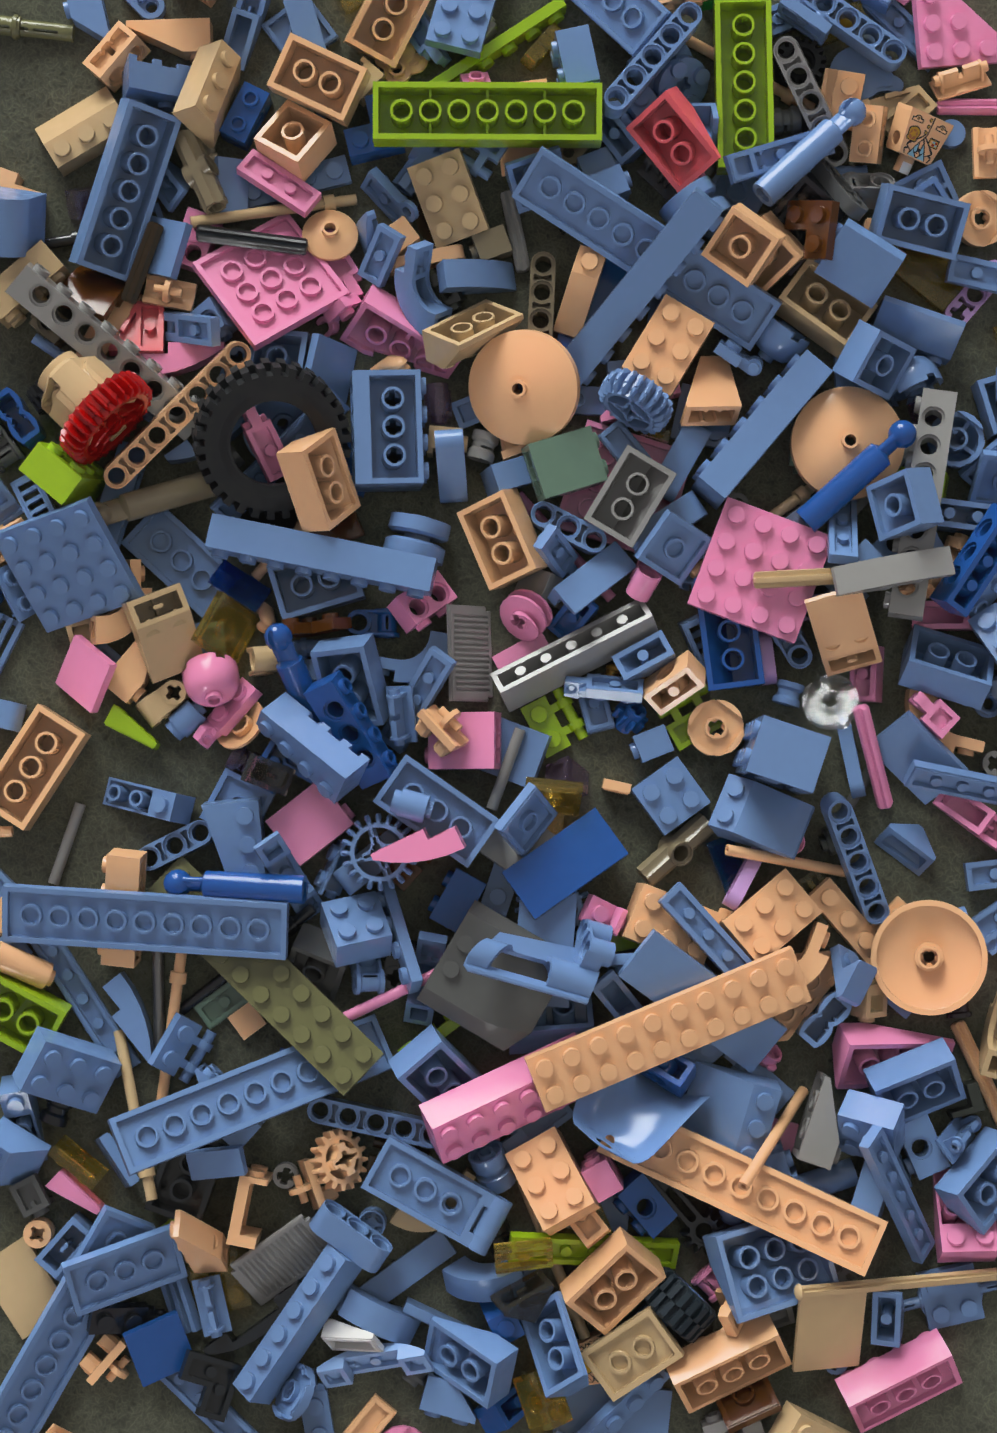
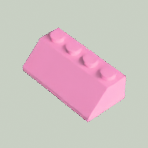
M937 1328L922 1332L917 1338L905 1344H900V1348L894 1347L891 1351L879 1357H873L862 1366L854 1370H847L840 1377L834 1379L860 1433H864L963 1383L953 1356Z

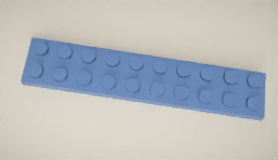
M543 146L539 149L511 196L627 272L665 226ZM699 249L695 255L690 252L683 260L686 266L677 277L671 275L665 282L668 288L662 295L665 296L667 294L711 320L715 323L713 328L751 351L781 306L782 301L756 284L747 288L701 255L702 249Z
M5 883L2 886V942L286 960L288 957L289 902Z
M375 1014L353 1022L384 1053V1056L359 1082L391 1070L392 1068L388 1061L393 1056ZM292 1046L108 1119L107 1122L127 1173L131 1176L323 1098L338 1090Z
M104 1204L74 1258L153 1230L156 1227L154 1223ZM64 1275L0 1386V1433H39L95 1337V1335H89L86 1330L89 1313L80 1317L76 1316Z

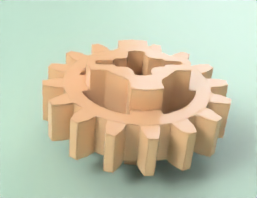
M340 1128L323 1132V1137L315 1139L318 1147L310 1148V1151L315 1154L314 1158L309 1159V1163L315 1164L311 1174L319 1175L317 1183H326L325 1190L342 1192L355 1188L354 1183L362 1182L359 1174L367 1172V1169L362 1166L363 1162L368 1161V1157L362 1156V1152L366 1147L358 1146L360 1137H352V1131H343Z

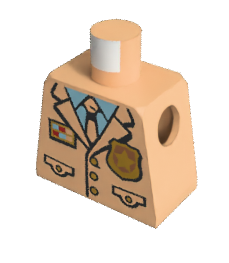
M898 102L886 142L888 149L899 153L893 170L908 176L914 161L930 165L951 133L954 125L915 107Z

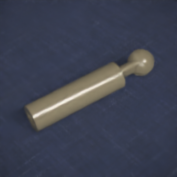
M201 471L120 494L119 498L94 503L108 526L123 520L130 522L215 497L216 495L212 492L210 485L204 480Z

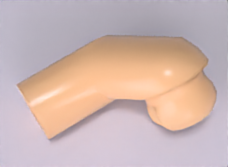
M388 355L371 367L370 370L411 369V366L407 364L408 360L403 356Z
M253 594L246 605L259 614L260 621L256 624V627L265 634L266 629L271 624L276 623L274 610L257 595Z

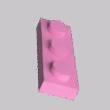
M252 149L236 168L237 175L304 218L308 216L322 199L320 191L255 149Z

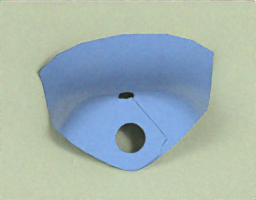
M639 1073L576 1100L573 1109V1121L597 1145L622 1159L637 1164L651 1158L711 1096L684 1094L680 1099ZM607 1135L613 1136L615 1139L614 1143L607 1140L605 1137ZM597 1139L607 1143L611 1148L604 1146Z

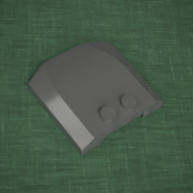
M475 900L417 1000L505 1051L531 1034L553 995L468 972L463 964L468 953L477 943L485 938L493 939L499 932L541 941L545 940ZM502 952L491 964V967L544 982L548 978L547 970L543 964Z

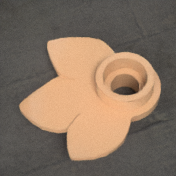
M409 41L395 69L375 60L377 67L383 70L386 81L408 82L412 75L422 73L425 70L428 60L416 53L415 48ZM396 69H401V72L394 73L393 71Z

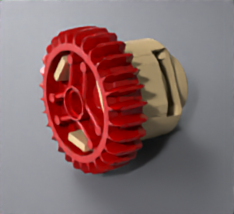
M73 351L64 352L44 369L38 380V387L44 392L41 407L62 428L60 431L61 436L59 437L60 446L73 460L82 465L99 461L102 456L106 457L110 451H114L116 446L122 444V441L126 437H130L129 434L134 429H137V424L143 421V415L148 413L147 408L151 406L152 390L139 375L130 370L120 371L119 374L114 373L96 356L78 357Z

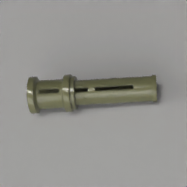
M14 14L13 17L0 15V25L9 26H0L1 36H10L13 40L21 39L23 36L74 43V24L67 25L26 20L19 14ZM36 29L53 30V31H58V33H56V32H47V31H38V30H36Z

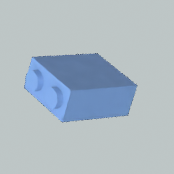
M848 218L844 225L841 223L837 224L833 260H815L814 262L819 265L814 273L868 307L873 308L907 254Z

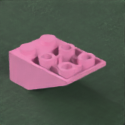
M950 1168L933 1174L934 1235L937 1263L995 1261L997 1258V1221L993 1223L985 1235L978 1233L948 1209L934 1189L935 1185Z

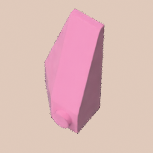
M374 284L371 285L355 311L356 313L350 319L339 339L368 356L373 357L374 352L384 355L403 356L408 362L413 363L415 369H421L422 372L446 379L450 377L460 363H456L452 368L442 369L427 362L423 336L406 319L398 299Z
M865 1022L840 1023L837 1026L832 1043L836 1089L867 1088L868 1084L863 1069L941 1037ZM943 1037L950 1051L953 1052L955 1046L954 1039Z

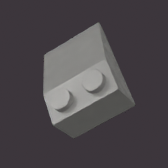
M817 1071L797 1130L792 1154L799 1160L831 1170L832 1164L836 1165L841 1155V1148L838 1147L840 1142L831 1078L824 1072Z

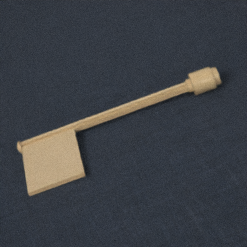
M997 1268L811 1285L796 1284L794 1295L798 1300L792 1360L793 1372L859 1366L867 1293L997 1281Z

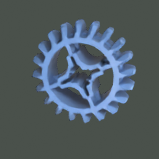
M616 368L615 371H611L605 377L598 391L599 400L603 403L604 409L610 412V416H614L618 419V422L625 424L626 428H633L635 432L639 430L643 434L660 432L662 428H665L674 411L672 408L673 403L669 399V395L662 391L663 388L657 386L654 380L648 379L646 375L638 374L636 370L631 372L628 368L623 370Z
M376 813V822L373 823L371 817L366 815L364 818L367 825L363 826L357 820L354 822L355 826L359 829L357 833L352 829L346 831L353 839L352 841L342 840V844L350 846L349 850L340 852L341 856H350V860L343 862L342 865L343 867L353 866L354 869L348 873L349 877H353L356 873L360 875L356 884L361 885L364 879L369 880L367 884L368 890L372 889L374 882H378V891H383V882L386 881L389 888L394 889L395 884L392 879L397 878L403 884L405 879L401 873L403 871L407 875L413 873L411 869L406 867L408 863H401L398 869L392 873L389 862H384V866L382 861H375L382 870L383 876L369 874L360 864L366 861H374L371 857H365L371 854L372 850H376L373 848L376 845L374 837L381 848L391 844L384 843L380 839L376 828L391 830L399 839L406 837L405 835L411 831V828L407 827L401 831L399 827L403 822L400 820L396 822L395 826L390 824L393 818L391 814L387 815L386 822H381V813ZM368 831L371 842L370 849L356 856L357 843L360 837ZM411 862L410 864L416 865L417 862Z

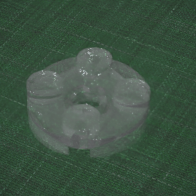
M824 675L820 677L821 680L816 681L814 684L811 682L805 688L802 695V707L807 721L818 728L826 730L847 728L854 719V707L860 705L859 695L851 681L841 675L829 677ZM831 697H834L837 704L827 707L824 701H829Z

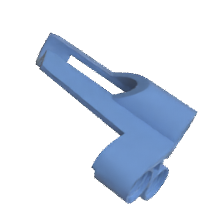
M582 919L577 930L575 947L499 932L493 939L485 938L477 943L468 953L463 966L471 973L587 1005L598 980L600 967L608 968L613 962L616 951L615 943L611 942L613 927L590 919ZM502 952L543 964L547 970L548 978L544 982L491 967V964Z

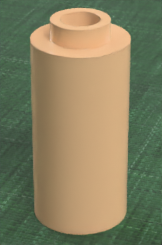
M0 941L1 973L41 990L45 986L49 987L52 984L56 975V971L53 970V963Z

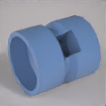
M498 1140L491 1141L483 1147L470 1151L468 1155V1160L473 1171L476 1172L479 1184L494 1191L495 1194L507 1191L516 1181V1176L504 1155L506 1151L503 1144Z

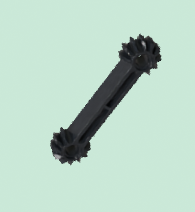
M644 1174L688 1226V1228L679 1231L680 1237H687L684 1241V1246L690 1247L694 1244L693 1252L696 1254L699 1253L701 1246H703L705 1254H707L703 1237L697 1235L695 1230L701 1223H707L711 1226L708 1234L726 1229L727 1224L719 1222L722 1218L720 1213L716 1212L712 1215L713 1207L710 1205L706 1208L705 1213H701L682 1191ZM671 1187L694 1213L693 1217L689 1218L666 1193L667 1188Z

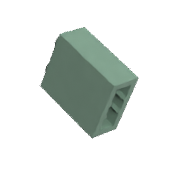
M591 425L527 444L521 449L538 502L548 501L597 486L607 480V475L609 474L608 465L604 459H601L598 450L600 448V441L596 432L592 431Z

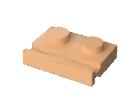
M825 68L821 91L833 116L839 112V107L844 100L848 98L861 100L866 74Z

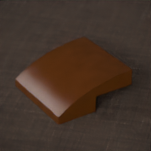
M84 266L76 268L63 282L73 292L71 297L79 303L84 301L96 312L94 316L100 321L107 320L114 307L120 308L124 301L121 299V294L126 281ZM61 305V307L71 310L68 306Z

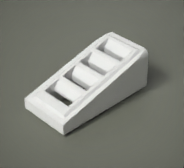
M331 1318L323 1326L321 1338L332 1350L384 1351L385 1346L374 1333Z

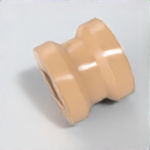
M34 1218L24 1228L23 1238L25 1243L35 1249L46 1246L54 1238L55 1226L49 1218Z

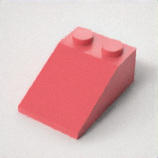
M677 86L664 91L626 127V130L677 193L698 179L721 158L695 108Z

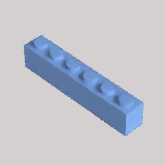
M327 1243L233 1382V1385L248 1402L271 1404L362 1270L360 1266Z

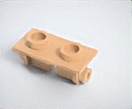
M978 59L975 62L962 65V72L958 73L957 67L936 72V76L931 78L932 81L929 82V86L938 102L991 86L992 83L985 73L989 71L988 63L986 60L981 61Z

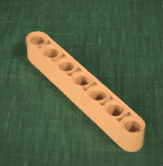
M232 341L227 344L106 465L103 471L106 484L113 489H120L126 486L193 419L194 413H199L198 402L191 401L189 397L190 390L193 387H202L205 392L203 399H206L208 395L205 390L210 384L213 387L218 384V382H213L210 379L211 369L215 366H220L224 369L225 377L232 374L229 368L237 365L238 369L244 368V362L251 360V350L248 345L240 341ZM235 346H241L245 351V357L240 362H234L230 358V351ZM174 407H181L185 412V416L180 422H173L169 419V412ZM154 427L162 428L165 433L163 440L157 443L152 442L148 436L149 431ZM135 447L143 449L145 453L143 460L137 463L132 462L128 457L129 451ZM116 467L122 469L125 474L123 480L117 483L112 482L108 478L109 471Z

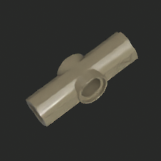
M189 129L179 131L174 146L184 166L181 172L185 181L195 190L205 213L210 215L221 212L226 208L228 200L217 178L219 170L216 163L205 152L200 139Z
M698 812L675 834L670 833L663 836L659 840L658 849L636 868L640 877L648 885L654 887L676 866L687 865L692 860L693 851L714 833L708 825L709 821Z

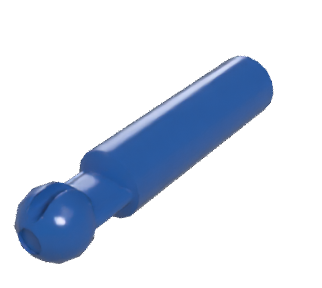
M898 420L893 423L889 428L888 438L880 445L872 443L868 445L804 503L796 513L816 532L890 465L889 455L897 448H907L914 443L917 435L914 425L907 420Z
M273 623L266 629L264 639L266 645L273 650L277 659L276 668L285 689L291 697L312 712L313 720L318 723L320 720L303 695L313 683L302 655L296 652L292 643V632L288 626L282 623Z
M177 869L172 870L166 875L164 888L169 894L186 895L189 892H201L203 896L305 904L308 893V880L306 875L209 870L205 871L202 877H191L184 870Z

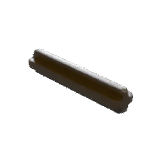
M151 221L147 223L121 294V299L128 303H137L164 230L162 225Z

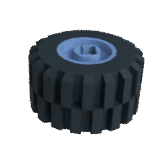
M664 1266L666 1278L643 1300L677 1334L686 1341L694 1343L717 1318V1315L707 1301L671 1268Z

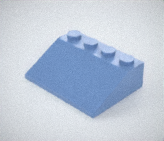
M695 1059L696 1077L687 1089L686 1094L711 1097L682 1126L754 1159L772 1128L782 1094L778 1080Z
M748 1222L702 1236L710 1266L737 1324L797 1305L798 1300L794 1295V1287L798 1283L801 1285L839 1282L834 1262Z

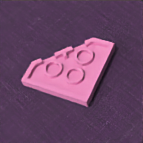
M911 0L918 70L962 67V65L975 62L978 59L981 61L986 60L988 65L997 64V32L962 0Z

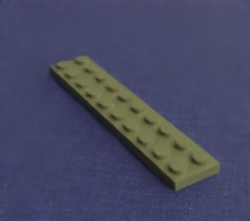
M182 856L146 892L167 893L164 888V879L172 870H184L191 877H202L203 875ZM189 892L186 894L203 896L201 892ZM201 955L343 1096L384 1056V1053L288 959L275 960Z

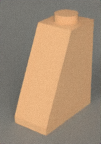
M700 356L680 420L681 426L735 425L742 404L730 363L720 356Z

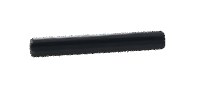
M198 225L196 229V239L198 242L306 255L308 250V240L306 238L207 225Z

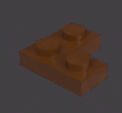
M788 200L785 229L806 231L804 259L833 260L840 202L833 200Z
M339 613L323 614L322 620L318 621L317 617L300 619V622L299 618L282 620V624H285L291 630L293 638L313 637L352 628L351 617H339Z

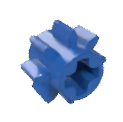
M620 702L615 707L616 710L611 714L614 717L616 729L623 734L633 731L637 735L648 721V718L645 717L647 714L646 709L641 703L626 704Z

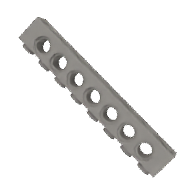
M31 262L28 263L5 292L83 357L96 356L117 374L120 371H125L126 363L134 362L140 368L138 375L146 383L150 381L159 382L162 386V391L158 394H152L151 406L147 408L151 414L156 416L184 388V385L175 377L171 376L168 378L160 371L163 368L150 357L146 360L138 353L140 348L129 339L126 341L121 339L116 334L118 330L110 322L104 320L102 323L94 316L96 312L84 301L79 303L71 297L73 292L61 282L56 284L49 278L50 273L39 263L35 265ZM43 286L47 288L50 294L49 300H39L35 295L36 287ZM61 305L68 306L72 310V318L68 320L62 319L58 315V307ZM84 324L91 325L95 330V336L93 338L83 337L80 327ZM106 343L115 345L118 351L117 355L114 357L106 356L102 350L103 345ZM196 395L190 397L193 402H199L200 400ZM170 410L169 419L173 422H180L185 416L184 410L181 412ZM193 419L177 434L184 441L192 434V428H195Z
M923 388L922 397L916 396L914 413H918L919 418L918 424L913 425L916 428L917 435L913 452L907 451L905 468L930 467L941 505L958 392ZM935 415L940 419L941 423L932 427L926 424L925 418ZM925 443H931L936 447V452L925 454L921 451L920 447ZM937 526L923 531V536L917 539L911 538L909 535L895 538L892 552L900 554L934 548ZM929 580L913 584L915 591L910 595L902 594L898 589L899 586L892 587L891 592L886 591L883 608L889 609L888 617L922 622Z

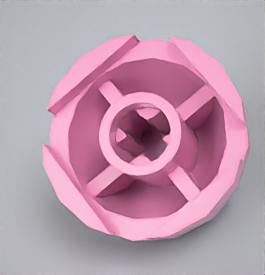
M215 652L199 654L191 658L186 663L187 668L182 671L186 693L198 705L204 707L221 706L229 702L238 691L240 682L239 668L237 662L228 655H225V658L216 657Z

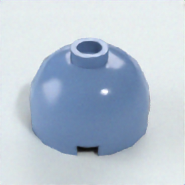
M772 318L755 344L760 349L757 354L771 364L773 360L780 363H788L796 353L800 356L810 342L805 340L802 334L785 321H777Z
M914 355L889 400L891 405L897 407L899 406L897 401L907 398V404L912 403L916 400V396L922 397L923 388L934 389L933 385L937 381L941 385L943 378L934 362L925 356Z
M957 411L954 414L947 468H961L970 465L980 456L985 445L982 424L975 416L965 411ZM937 418L931 426L939 425L941 423L940 419ZM927 443L930 454L936 452V447L931 443Z

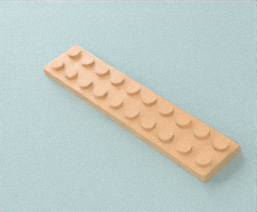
M787 946L525 1056L524 1060L542 1106L547 1113L812 1001L794 950L791 946Z
M683 1126L651 1158L642 1163L633 1164L600 1146L597 1149V1152L864 1277L888 1224V1221L765 1164L747 1191H743L738 1187V1183L753 1159ZM607 1135L605 1137L607 1140L614 1143L615 1139L613 1136ZM603 1141L600 1142L604 1146L611 1148L607 1143Z

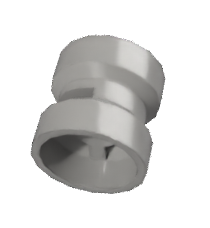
M474 429L471 437L473 443L468 448L466 457L477 462L492 465L495 458L493 451L498 446L500 439L488 431Z

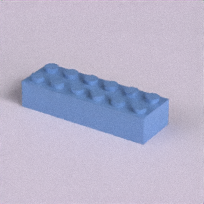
M130 98L120 99L71 251L70 262L123 281L127 280L147 223L150 221L180 129L181 121L174 115Z
M806 350L801 356L796 353L781 372L782 376L778 374L763 393L766 398L761 395L758 397L745 415L748 419L742 416L728 434L730 440L724 438L711 454L710 458L712 461L710 462L706 459L696 470L692 477L695 483L691 489L717 510L821 388L833 370L809 350Z

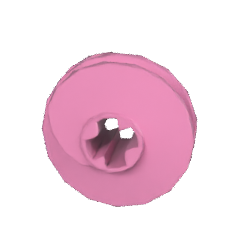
M514 590L500 605V617L503 625L513 636L522 641L532 642L552 623L553 614L549 604L532 590Z

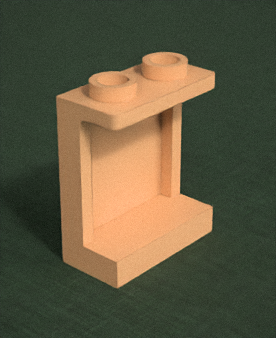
M251 1164V1168L248 1167V1173L245 1176H239L226 1244L253 1250L258 1245L261 1239L262 1228L247 1226L246 1222L254 1184L268 1186L273 1178V1172L267 1171V1166Z

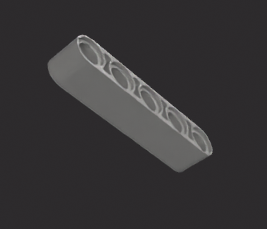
M792 36L779 38L774 45V57L811 131L819 120H830L833 115L798 41ZM788 41L793 44L795 50L791 57L780 55L778 48L782 42ZM803 68L807 73L806 80L802 83H795L791 79L793 69ZM810 93L817 95L819 98L818 106L813 109H808L803 104L804 96ZM844 138L838 144L844 151L840 159L833 160L829 156L824 157L834 167L842 165L848 157V147Z

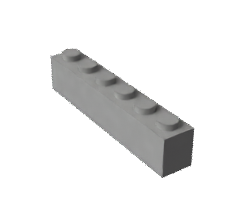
M634 600L490 673L510 713L563 686L566 676L581 677L612 661L611 656L656 633L658 628L646 603Z

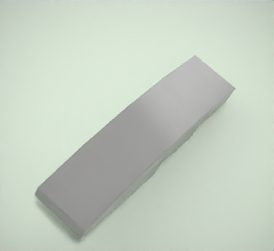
M950 546L894 554L830 568L836 597L887 590L894 586L916 584L924 580L951 577L956 574Z

